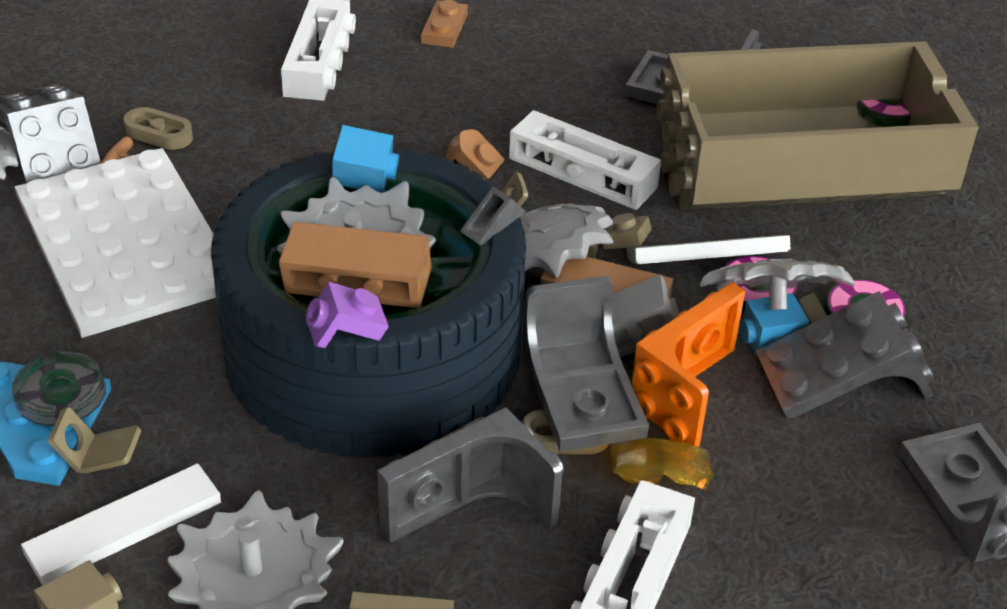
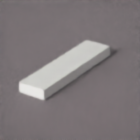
M773 235L631 247L626 249L628 262H631V264H647L787 252L791 248L790 235Z
M195 464L21 544L22 550L43 586L88 560L94 563L221 503L220 492L201 466Z

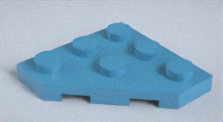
M0 361V451L16 479L60 486L70 465L48 442L54 425L30 420L20 411L17 403L18 392L23 383L33 374L45 368ZM101 378L104 386L101 401L90 413L80 418L89 429L111 391L110 379ZM58 381L44 389L42 399L47 405L53 407L66 406L77 399L79 388L70 381ZM68 425L65 430V440L68 447L75 451L78 445V437L74 428Z

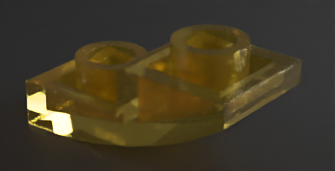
M641 438L613 443L611 446L613 472L630 483H640L641 480L657 485L664 474L676 483L682 485L691 484L705 490L713 477L708 450L694 445L665 439Z

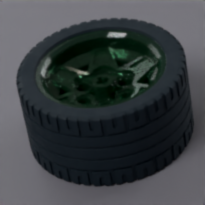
M393 147V153L399 154V163L395 179L387 178L384 192L389 191L403 181H407L409 184L408 206L411 208H421L424 211L420 231L436 239L430 248L432 268L421 307L412 308L381 304L389 327L379 341L337 329L326 348L314 346L309 326L306 323L308 306L313 299L318 297L285 292L279 265L281 254L278 252L277 247L280 244L286 243L290 233L289 228L281 218V211H305L308 208L310 198L319 199L328 194L335 149L328 153L326 151L314 153V156L311 157L308 155L297 158L293 163L291 161L280 165L279 169L274 168L266 172L263 178L259 176L250 183V187L246 186L238 193V197H234L228 204V208L220 216L211 242V260L225 370L230 387L235 392V397L239 403H243V407L249 415L254 414L255 420L262 426L267 425L269 431L276 435H283L287 441L294 444L299 442L302 447L311 450L317 448L323 453L333 454V452L340 453V456L353 457V454L360 455L361 457H373V455L388 457L400 452L402 455L413 453L414 450L428 445L432 441L481 416H489L495 410V405H500L504 400L505 392L508 393L510 391L520 363L526 261L525 231L520 217L502 231L493 235L483 245H479L460 231L492 187L496 188V186L487 179L483 180V176L475 171L470 172L468 167L460 163L454 164L453 160L444 157L440 159L435 154L427 152L422 154L418 150L407 149L404 151L398 147ZM343 186V188L349 192L358 190Z

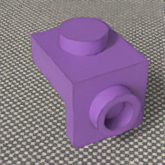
M329 281L319 297L311 301L306 313V323L309 326L314 346L326 348L337 329L379 341L389 327L378 296L366 289H352Z

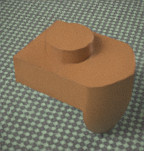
M474 129L464 130L455 136L450 142L444 157L450 160L455 159L458 163L468 167L470 172L475 171L483 176V180H489L505 160L483 135Z

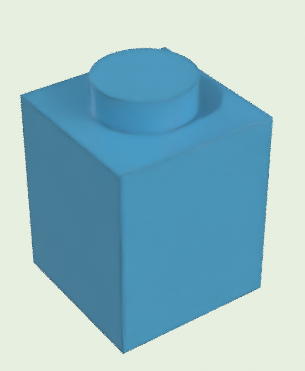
M342 125L332 160V177L337 178L341 185L345 187L360 189L367 185L376 192L383 193L387 178L395 179L399 163V154L393 153L394 135Z
M793 293L787 294V310H770V297L746 301L743 319H740L739 334L742 342L745 344L749 343L758 357L756 350L808 326L809 319Z

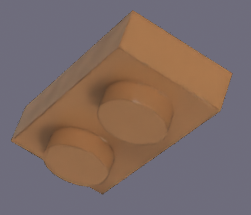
M437 0L421 33V43L453 48L468 15V5L460 4L453 0Z

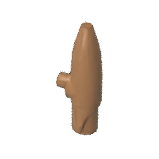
M128 136L123 137L108 151L100 164L112 159L118 160L129 157L130 155L127 152L134 145L133 140Z

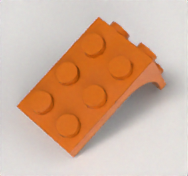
M733 282L717 292H711L702 302L688 311L680 312L674 320L660 329L650 331L636 345L632 387L645 417L662 428L671 441L681 443L691 451L700 446L709 395L706 385L698 380L696 376L735 349L745 290Z

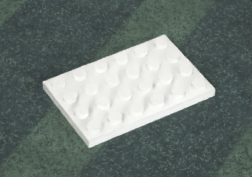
M163 148L146 150L137 155L118 160H108L95 166L73 169L64 174L45 179H35L26 184L15 186L17 198L81 338L216 298L211 260L213 232Z

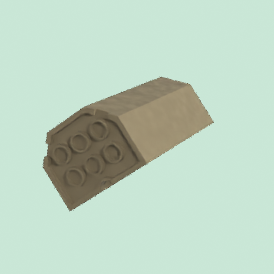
M926 41L668 53L667 67L661 69L660 74L663 99L657 101V118L662 126L663 151L660 158L661 170L663 174H669L670 196L677 197L681 211L943 195L945 192L961 189L979 126L956 89L947 88L948 76ZM879 100L889 105H898L904 102L910 115H884L867 108L860 101Z

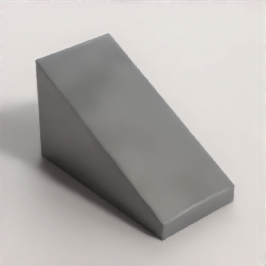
M492 187L460 232L482 246L493 235L502 231L526 211L512 198Z

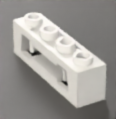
M309 0L281 68L283 97L324 101L328 89L334 90L336 70H341L343 52H347L349 47V34H354L356 17L355 14L350 13V0ZM317 33H319V41H322L319 48V61H316V56H313L317 47Z
M535 110L510 131L509 159L634 210H637L658 188L661 167L660 159ZM540 152H544L545 161L550 162L552 160V164L548 165L533 157ZM605 176L613 179L610 187L616 189L620 184L625 185V195L605 188Z
M641 480L633 497L626 495L622 501L617 522L620 523L617 531L609 529L601 549V556L604 558L600 566L592 564L589 569L583 589L587 594L583 602L575 600L571 609L627 608L628 600L616 596V593L635 554L638 532H642L640 548L649 550L650 553L632 590L630 609H655L690 528L695 498Z

